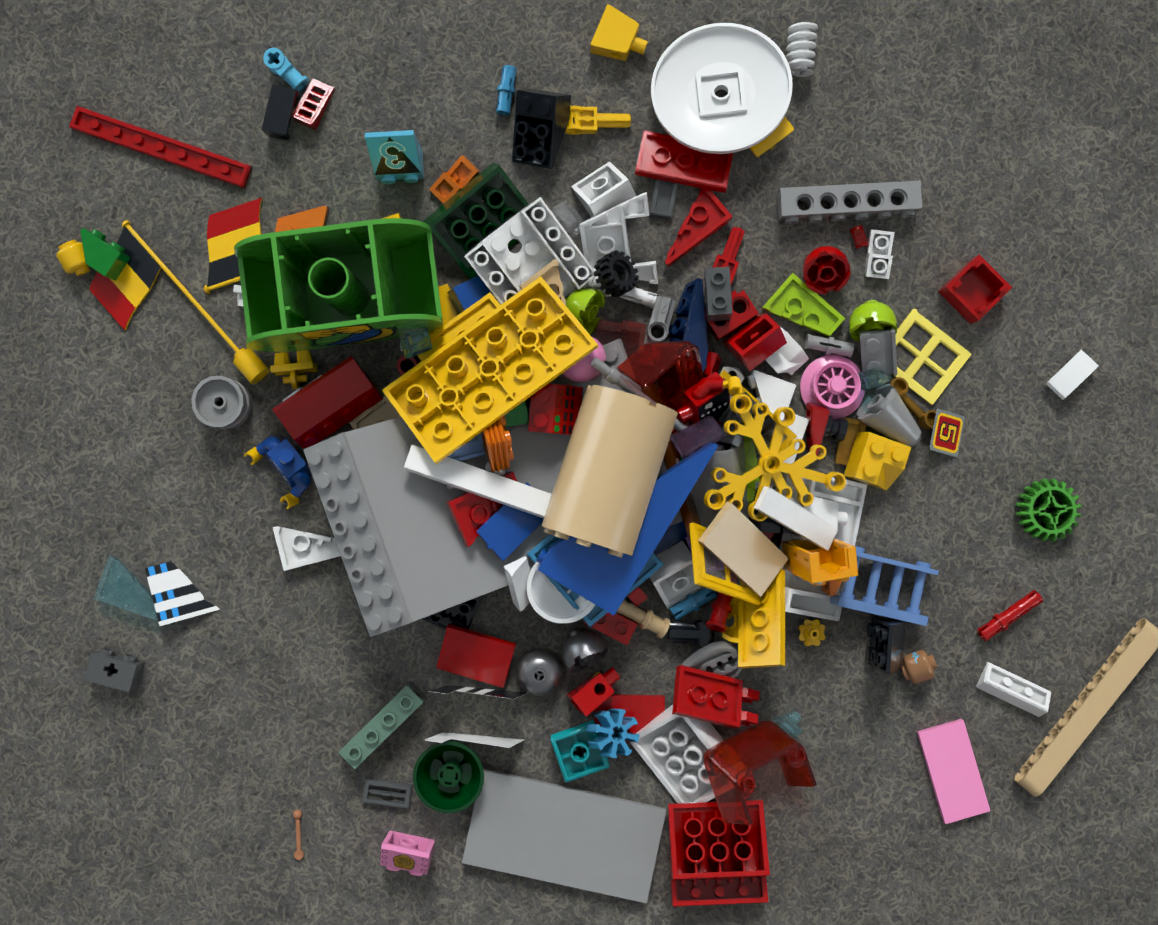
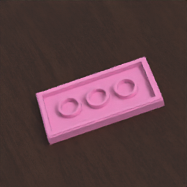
M958 719L917 731L943 822L948 824L989 812L990 807L964 720Z

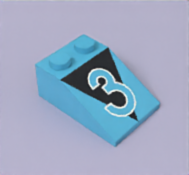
M413 130L365 133L374 175L378 181H381L383 184H394L395 180L416 183L418 179H424L423 151Z

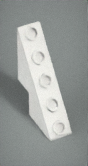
M753 370L747 376L750 388L755 389L756 399L761 403L767 404L769 411L773 414L779 407H789L796 388L795 384ZM783 412L780 414V420L782 421L785 417ZM795 414V421L788 428L797 435L796 439L802 440L809 419ZM774 429L769 433L770 440L772 439ZM798 442L794 445L795 450L799 448ZM797 453L783 462L788 464L793 463L795 461Z

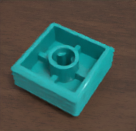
M594 720L551 735L550 740L565 782L593 774L610 766L608 757L600 755L602 750L591 749L588 744L589 741L599 737V733L586 731L587 724H595ZM577 746L586 749L583 756H580L579 753H574Z

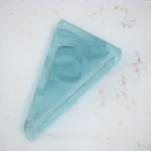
M109 556L94 599L158 621L151 592L116 556Z

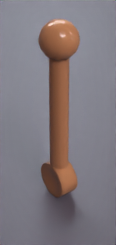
M296 810L293 813L296 822V851L294 858L300 860L304 856V852L301 850L300 818L302 817V812Z

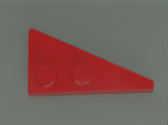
M700 188L696 201L692 204L673 246L667 253V258L664 262L667 268L732 220L730 212L711 190Z

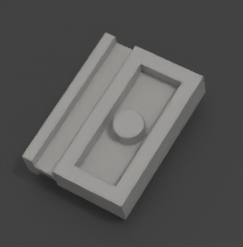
M895 328L885 331L884 329L860 331L863 378L887 376V374L897 375Z

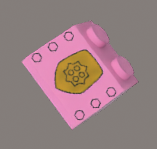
M389 831L381 846L380 865L386 866V869L391 871L402 869L409 871L410 874L415 876L427 875L435 840Z

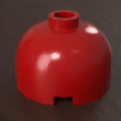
M832 246L818 247L810 252L804 260L803 278L806 286L813 292L827 294V291H839L847 284L850 278L849 261L846 255L838 248Z

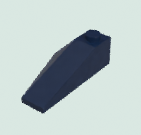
M700 278L685 285L676 308V313L679 314V317L674 321L673 325L669 326L668 333L672 335L667 347H663L658 369H655V374L692 378L704 373L707 367V330L703 280Z

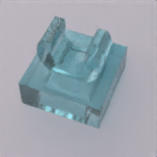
M794 710L787 715L775 717L771 725L787 739L798 738L802 729L796 724L802 716Z

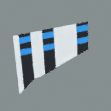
M172 561L145 568L159 626L220 610L217 606L204 600L201 592Z

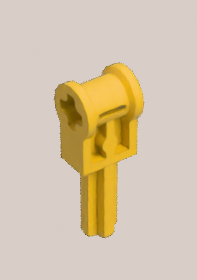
M573 105L570 106V117L565 134H596L597 128H629L631 116L630 114L597 113V107Z

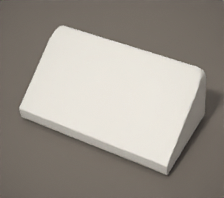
M526 556L504 566L513 604L520 612L530 603L526 588L530 568Z

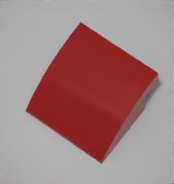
M763 800L668 804L672 907L768 903L766 877L770 875Z

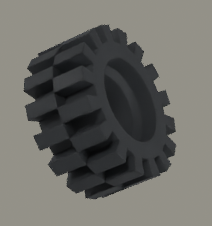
M618 250L602 257L594 266V269H596L594 276H598L596 283H601L599 288L601 290L606 289L605 294H611V297H620L637 286L638 282L636 281L639 280V276L635 275L638 269L633 268V265H635L634 261L630 262L629 259L631 257L629 255L624 257L625 252H619Z

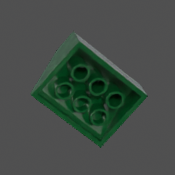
M493 162L422 222L431 227V232L435 239L468 278L472 279L477 273L464 256L529 204L501 166ZM510 240L508 243V248L511 247L518 240Z

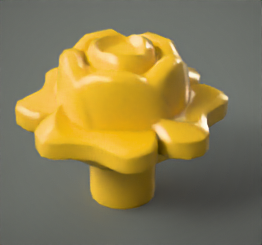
M806 619L804 620V625H799L798 627L800 631L799 640L804 641L805 646H819L820 640H825L826 638L824 634L825 626L820 624L818 619L812 621Z

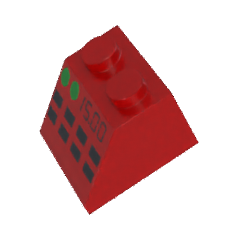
M547 384L533 394L530 401L528 431L571 435L581 407L583 387Z

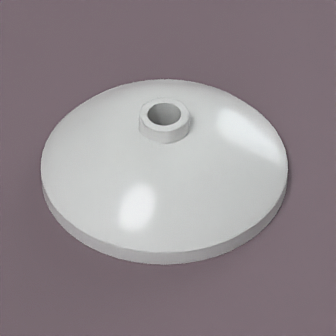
M536 562L533 565L527 579V596L531 606L540 616L555 623H572L582 619L593 609L595 604L589 600L586 601L582 596L575 600L579 609H574L545 574L537 570L539 563Z

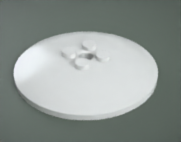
M734 23L704 25L680 36L661 55L652 76V104L662 127L671 137L684 146L710 154L739 152L766 139L782 122L791 101L792 74L788 61L781 49L769 37L758 30ZM725 90L728 94L725 97H717L715 92Z

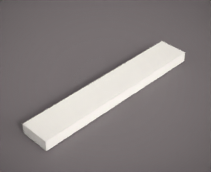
M411 445L403 470L541 518L545 517L551 498V493L449 457L436 465L425 449L415 445Z

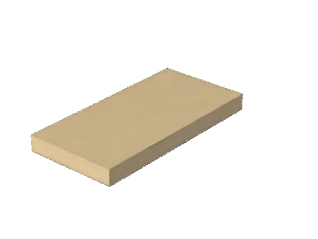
M730 502L725 503L698 540L760 597L789 559Z

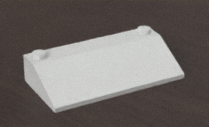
M834 477L831 479V485L835 482ZM802 478L808 492L812 493L813 496L836 501L838 503V511L847 513V524L845 526L837 525L838 531L834 538L855 546L867 484L846 479L845 487L841 491L835 492L828 490L824 483ZM782 534L781 542L794 540L792 539V534ZM785 570V612L839 621L842 607L830 603L831 596L821 591L822 585L814 586L812 583L802 580L799 576H794L793 573ZM845 581L841 583L835 595L840 596V593L843 592Z

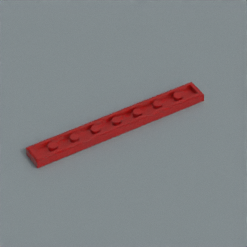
M76 106L69 128L243 189H245L252 169L250 165Z

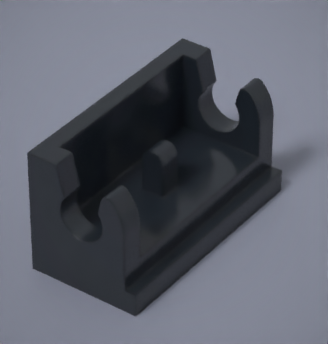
M272 85L261 129L268 137L283 140L290 139L288 129L295 100H299L300 96L296 89Z

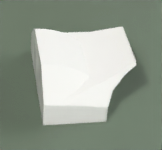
M781 328L787 343L765 360L777 373L787 372L792 375L809 358L789 333Z

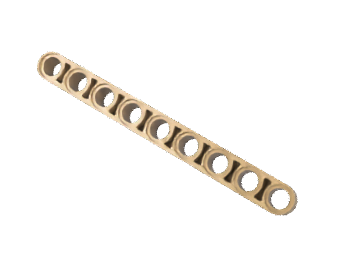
M1142 618L1136 622L1135 625L1137 626L1135 628L1132 627L1121 641L1122 645H1118L1106 660L1108 663H1104L1092 678L1093 682H1089L1078 695V701L1075 699L1063 714L1065 717L1059 719L1049 732L1050 736L1044 738L1034 751L1035 755L1032 754L1021 767L1020 774L1017 772L1014 780L1033 796L1037 797L1045 791L1158 648V628L1147 619Z

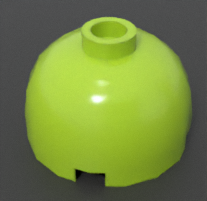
M582 287L571 292L568 297H565L566 306L585 330L591 334L596 329L601 318H596L600 307L604 308L605 296L601 291Z
M868 300L859 305L850 316L849 332L851 338L855 341L860 342V331L881 329L885 331L895 328V334L897 333L895 313L888 305L876 300Z

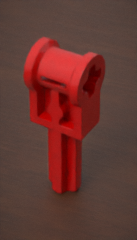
M739 227L731 229L722 256L717 254L712 268L729 267L731 284L739 265L735 258L745 234L744 230Z

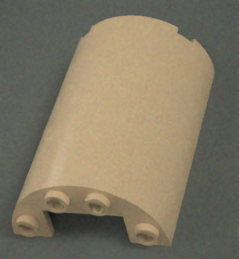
M587 385L542 523V527H544L543 532L568 540L569 536L577 538V544L590 547L591 543L609 548L608 554L622 558L623 553L632 556L678 412L659 403L655 405L646 398L598 385Z

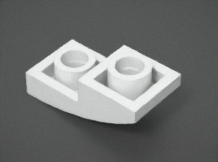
M869 230V245L867 247L865 265L866 277L889 279L893 258L891 251L895 232Z
M1080 350L1046 385L1064 400L1099 365L1085 352Z

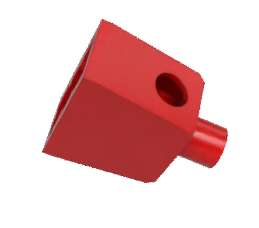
M613 667L603 675L595 672L566 694V696L579 713L587 717L615 692L611 686L620 679V676ZM599 683L600 690L595 693L594 687Z

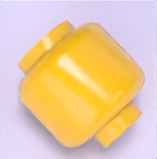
M71 240L58 247L59 251L56 253V257L66 273H75L76 276H81L90 271L89 265L85 261L82 242Z

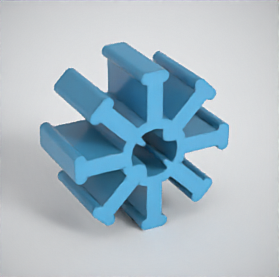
M610 708L609 711H597L594 716L599 720L601 727L599 724H587L586 731L599 733V737L589 741V746L591 749L602 750L600 755L604 757L617 758V755L628 756L632 753V750L628 748L624 740L629 742L639 741V734L627 733V729L638 724L634 717H623L626 713L623 709Z

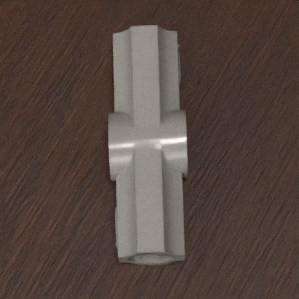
M656 297L638 360L639 365L658 369L676 301L667 297ZM654 327L660 328L663 336L661 338L653 337L651 329Z

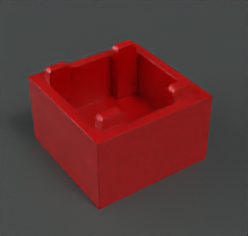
M978 254L970 259L938 292L972 324L979 321L1013 287Z

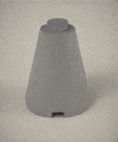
M891 384L879 387L875 390L878 393L872 399L868 396L860 405L856 414L857 418L862 423L893 441L910 447L915 446L921 439V430L897 390Z

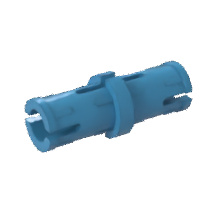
M511 65L502 66L501 82L497 87L499 95L496 113L500 115H510L512 97L516 91L514 82L517 68Z
M704 587L693 595L688 594L685 600L669 609L678 621L693 610H700V606L716 598L717 595L713 592L714 590Z

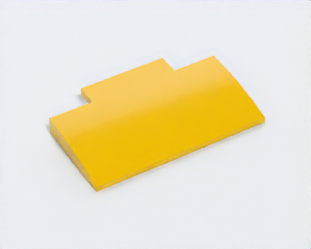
M540 276L501 305L491 293H488L415 345L412 349L421 362L382 391L437 465L597 349L598 344Z

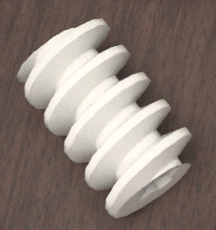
M800 22L791 25L788 29L786 59L793 76L808 77L814 73L813 70L808 68L815 65L814 61L809 60L816 55L814 51H811L816 48V43L812 42L817 38V34L813 32L818 29L815 23Z

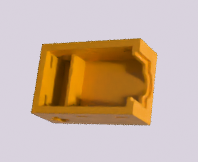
M835 538L829 550H824L808 540L794 539L781 542L782 552L789 558L784 564V569L793 573L794 576H799L802 580L812 583L814 586L827 584L826 581L830 580L844 582L848 581L849 577L858 576L856 547Z

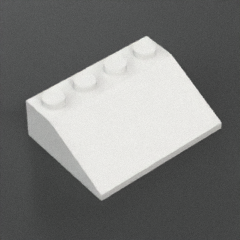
M673 705L636 733L640 735L638 742H630L677 803L707 802L740 785L746 770L711 723L672 714Z

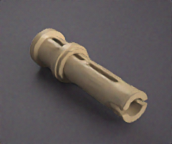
M623 600L617 610V613L637 622L641 629H648L656 633V636L659 638H663L669 629L670 619H663L653 614V611L650 609L643 610Z

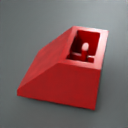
M767 313L758 314L722 343L750 372L784 346L787 341L781 327Z

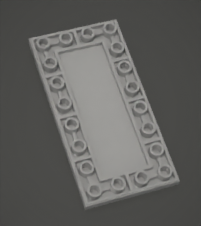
M483 768V788L474 804L462 859L463 864L647 904L666 808Z

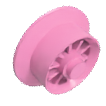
M826 355L817 358L807 366L801 377L800 393L805 405L807 403L822 405L830 411L829 415L833 419L843 418L852 414L861 404L865 394V381L862 372L854 362L843 356Z

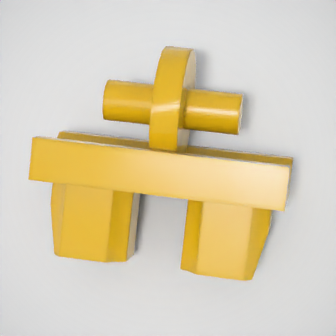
M309 350L297 351V363L291 364L289 353H275L274 365L270 366V372L275 373L276 376L290 375L283 377V383H291L293 389L300 388V382H307V375L299 374L318 372L317 365L313 362L312 354Z

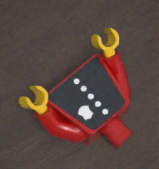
M717 372L701 379L697 384L685 391V406L676 410L678 412L677 419L682 423L691 420L697 428L705 426L719 427L721 422L718 419L730 404V394H742L740 379L737 376H732L728 381H725Z

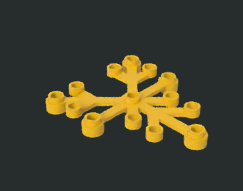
M736 394L731 398L730 408L733 412L739 413L744 425H741L736 420H728L724 424V431L730 435L739 434L750 437L760 454V458L756 467L741 476L729 473L724 468H714L711 471L712 480L719 483L725 481L728 484L719 490L710 489L705 493L704 503L707 507L714 510L721 509L725 505L726 497L733 493V496L727 502L733 503L736 500V508L741 511L746 485L761 476L755 501L748 506V515L753 520L764 521L768 516L761 512L754 514V506L763 487L770 486L771 479L777 487L776 492L781 494L782 490L786 489L785 497L788 499L792 497V489L787 486L781 472L788 473L798 493L797 501L804 506L811 505L814 497L812 493L808 492L802 478L824 483L828 490L835 492L841 491L845 487L846 478L842 473L829 472L824 474L804 468L815 460L823 459L826 456V448L822 445H813L809 453L791 464L783 462L794 454L802 453L805 450V442L794 438L789 442L788 447L779 452L785 427L792 425L795 421L793 409L779 407L775 410L773 419L776 424L768 449L761 435L764 419L769 413L768 405L765 403H755L752 407L753 419L750 413L752 401L748 395ZM738 399H740L742 403L739 408L736 407V401ZM759 406L763 407L762 414L758 413ZM781 412L785 415L782 421L780 420ZM731 423H734L735 429L731 432L729 426ZM796 442L799 443V448L797 450H795L794 448ZM817 448L820 449V454L818 456L816 455ZM771 459L772 465L768 468L767 461ZM718 471L722 472V477L720 479H717L716 477ZM832 477H834V479H835V482H834L833 485H831V479H832ZM714 494L716 499L711 503L710 497ZM807 494L808 499L806 502H803V496Z

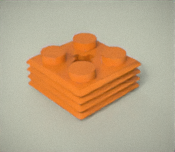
M505 416L481 432L490 469L493 473L496 470L499 472L500 469L504 471L505 468L509 470L510 460L514 459L509 430L506 431Z

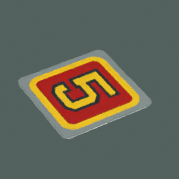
M937 409L930 450L958 457L965 417Z

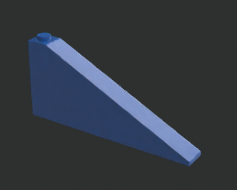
M710 442L658 475L632 556L623 553L622 558L608 554L609 548L591 543L590 547L577 544V538L569 536L568 540L560 538L551 544L547 550L542 549L536 559V562L539 563L537 570L610 614L615 615L715 453L718 445Z

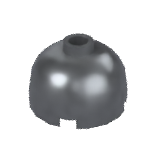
M577 629L569 634L570 638L564 643L562 648V658L568 672L571 670L573 672L584 670L594 665L593 661L599 656H602L604 659L610 654V649L605 639L599 633L591 630L582 631V629Z
M536 648L522 656L517 666V678L519 684L526 692L535 696H544L552 693L559 687L563 678V666L554 652L548 649Z

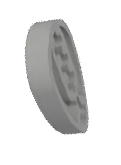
M717 641L704 646L682 663L683 666L731 678H736L742 668L738 667V649L733 644L725 641Z

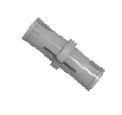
M807 334L804 348L823 351L826 355L832 353L851 357L854 343L834 340V337L831 336L824 338Z

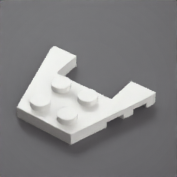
M647 192L580 223L579 228L584 257L593 269L599 259L615 250L625 252L624 257L627 255L631 257L626 219L649 216ZM656 261L635 263L633 265V268L638 269L635 275L639 276V280L658 284Z

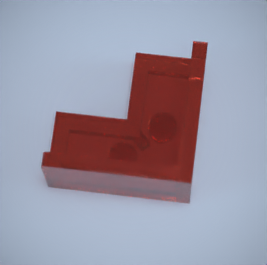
M599 319L596 339L602 346L621 339L627 356L639 358L642 353L647 324L627 320L617 323Z

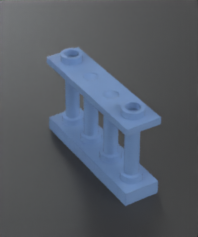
M855 546L858 568L861 558L873 560L866 596L862 598V601L854 599L853 590L857 576L849 577L848 581H845L844 590L840 593V596H831L830 603L927 626L929 617L920 614V601L926 574L938 575L939 570L930 569L931 564L917 561L916 565L866 554L864 553L865 548ZM887 563L895 565L888 601L882 606L876 604L875 596L882 565ZM908 568L917 570L910 605L904 611L898 609L897 601L904 570Z

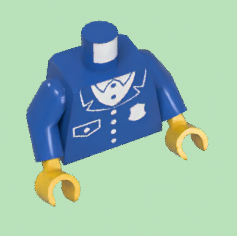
M270 436L244 454V457L249 455L252 458L253 462L250 465H254L265 455L291 487V492L282 496L280 502L287 501L288 506L286 509L299 504V497H301L311 482V473L306 462L287 439L281 441L276 436Z

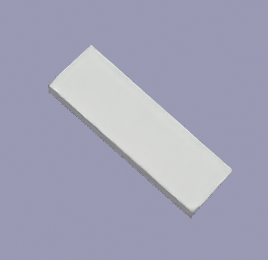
M986 663L976 685L977 688L1038 717L1048 712L1051 691L992 663Z

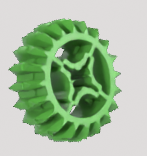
M1041 479L1040 483L1033 481L1031 483L1032 487L1026 486L1024 488L1026 494L1018 495L1023 502L1015 504L1017 507H1021V511H1017L1015 515L1023 517V519L1018 521V524L1026 525L1023 531L1025 533L1031 532L1032 538L1039 537L1040 541L1049 539V541L1054 542L1057 540V537L1059 539L1066 538L1065 533H1073L1071 526L1079 525L1075 518H1080L1082 515L1076 513V509L1081 508L1082 505L1075 504L1079 496L1071 495L1074 489L1072 487L1066 488L1065 482L1058 483L1057 479H1050V481ZM1052 492L1055 493L1061 499L1063 505H1060L1056 502L1055 496H1052ZM1041 494L1039 504L1033 508L1036 498ZM1050 507L1057 508L1056 510H1051V512L1048 513L1040 512L1041 510H1046V508ZM1064 513L1062 520L1058 524L1059 515ZM1034 515L1041 517L1046 529L1037 523Z

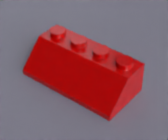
M350 356L272 410L293 440L303 449H306L334 433L373 407L383 398L372 379L356 360Z

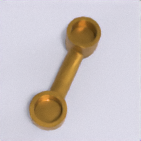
M897 377L891 380L889 384L897 390L908 410L918 418L919 426L925 430H933L936 411L930 410L925 413L906 394L909 386L904 378Z

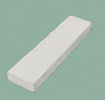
M763 487L754 506V509L824 550H829L838 531L831 524L770 487Z

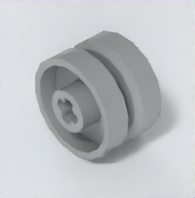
M210 376L202 380L194 389L191 398L192 409L196 417L205 425L220 429H234L242 425L249 418L253 407L252 397L248 389L239 381L224 376Z

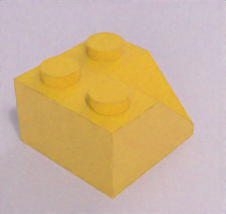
M857 432L844 476L887 491L904 471L911 447L871 432Z

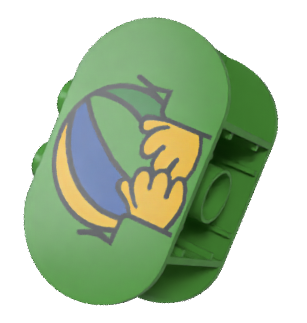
M402 218L365 220L265 233L245 238L234 246V252L238 258L247 332L245 343L248 349L263 352L314 350L412 337L435 331L443 326L431 227L424 222Z

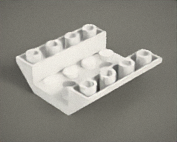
M541 197L515 214L464 256L500 304H503L521 291L519 286L555 258L559 263L558 269L560 280L563 284L564 298L575 289L582 288L596 277L594 276L595 270ZM512 239L518 240L521 244V248L517 253H512L508 249V243Z

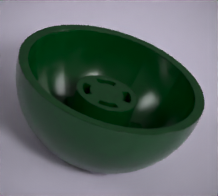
M445 741L431 745L419 756L414 766L413 785L415 791L427 807L437 812L455 813L468 808L476 801L483 788L484 770L478 755L470 747L460 742Z

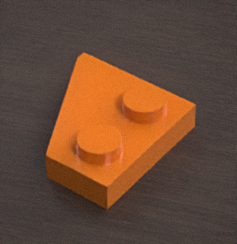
M321 206L278 218L275 232L325 226L329 208Z

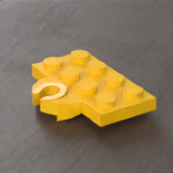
M781 569L760 597V605H755L735 597L731 599L732 612L728 614L727 619L734 616V624L731 627L726 626V632H721V637L729 642L738 644V667L785 666V570ZM739 579V585L748 588V587Z

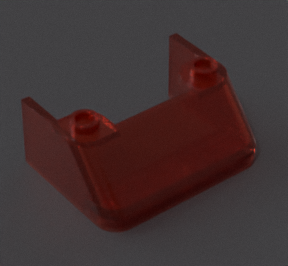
M690 341L648 342L640 346L635 353L617 367L619 372L644 389L658 380V390L663 405L674 411L685 406V391L704 378L699 348ZM673 428L672 434H675L677 430Z
M761 721L709 748L704 754V765L724 823L752 824L745 799L753 794L756 786L752 772L779 758L788 786L814 787L817 785L804 747L773 721Z

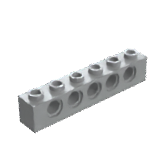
M921 180L780 188L777 192L778 221H785V224L799 223V220L807 219L808 223H818L825 218H831L832 222L844 221L845 217H854V220L857 221L866 220L869 218L868 216H877V219H888L892 215H900L901 218L914 217L922 209ZM892 196L898 198L899 205H894L891 202ZM867 198H873L877 206H870ZM844 199H850L854 207L848 208L844 204ZM821 200L828 201L831 208L824 209L821 206ZM797 202H805L808 210L799 209Z

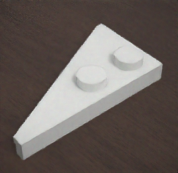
M280 526L273 527L284 571L341 556L335 538Z

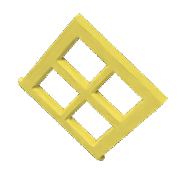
M912 309L897 329L895 337L896 346L899 343L916 358L905 372L897 367V375H891L895 378H904L908 383L909 389L927 403L933 405L972 354L919 314L917 309ZM914 323L932 336L921 351L903 339ZM939 343H942L957 355L946 371L928 358ZM924 363L942 376L930 392L912 379Z

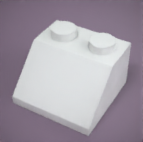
M610 161L571 186L591 218L636 197L629 179Z
M683 541L657 555L664 565L649 578L667 609L687 598L688 594L692 595L704 588L694 583L692 554Z

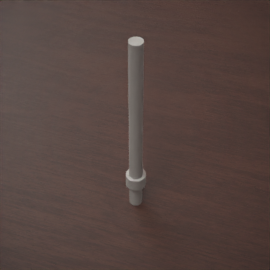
M597 357L592 360L591 366L602 373L604 379L609 383L616 384L627 393L646 398L656 405L655 401L621 376V372L616 368L607 366ZM676 418L673 428L696 446H701L704 439Z

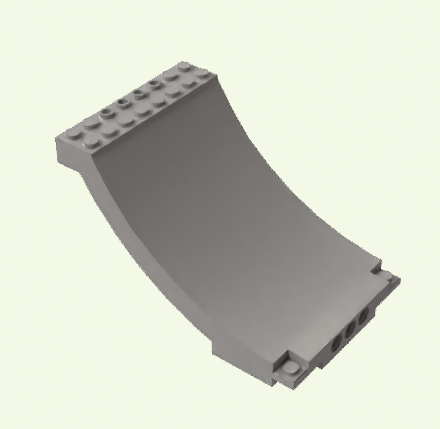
M617 339L603 345L606 354V361L604 363L609 367L616 368L621 372V376L642 392L641 383L637 384L622 340ZM602 373L595 380L586 383L573 382L564 377L563 374L548 383L583 387L582 400L587 385H598L624 391L616 384H611L605 380ZM530 403L526 405L528 418L530 412ZM402 417L343 432L304 449L370 637L508 586L504 566L526 556L531 570L535 563L527 553L549 535L543 532L544 527H542L541 523L504 561L492 549L486 547L487 544L480 536L475 539V542L470 547H466L446 503L466 493V491L458 488L451 490L447 488L446 484L403 470L411 445L425 448ZM529 423L505 427L506 431L509 430L511 448L514 459L510 460L509 470L505 468V474L513 471L518 482L522 484L528 482L531 487L551 493L552 495L571 435L528 431ZM485 451V455L460 462L485 470L488 458ZM664 459L658 475L667 470ZM680 510L670 526L683 521Z

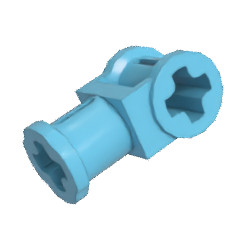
M278 48L266 50L263 56L266 66L271 72L279 75L292 89H296L300 93L307 86L309 78L302 76ZM275 59H277V60H279L280 62H279L278 64H276V63H274L273 61H274Z

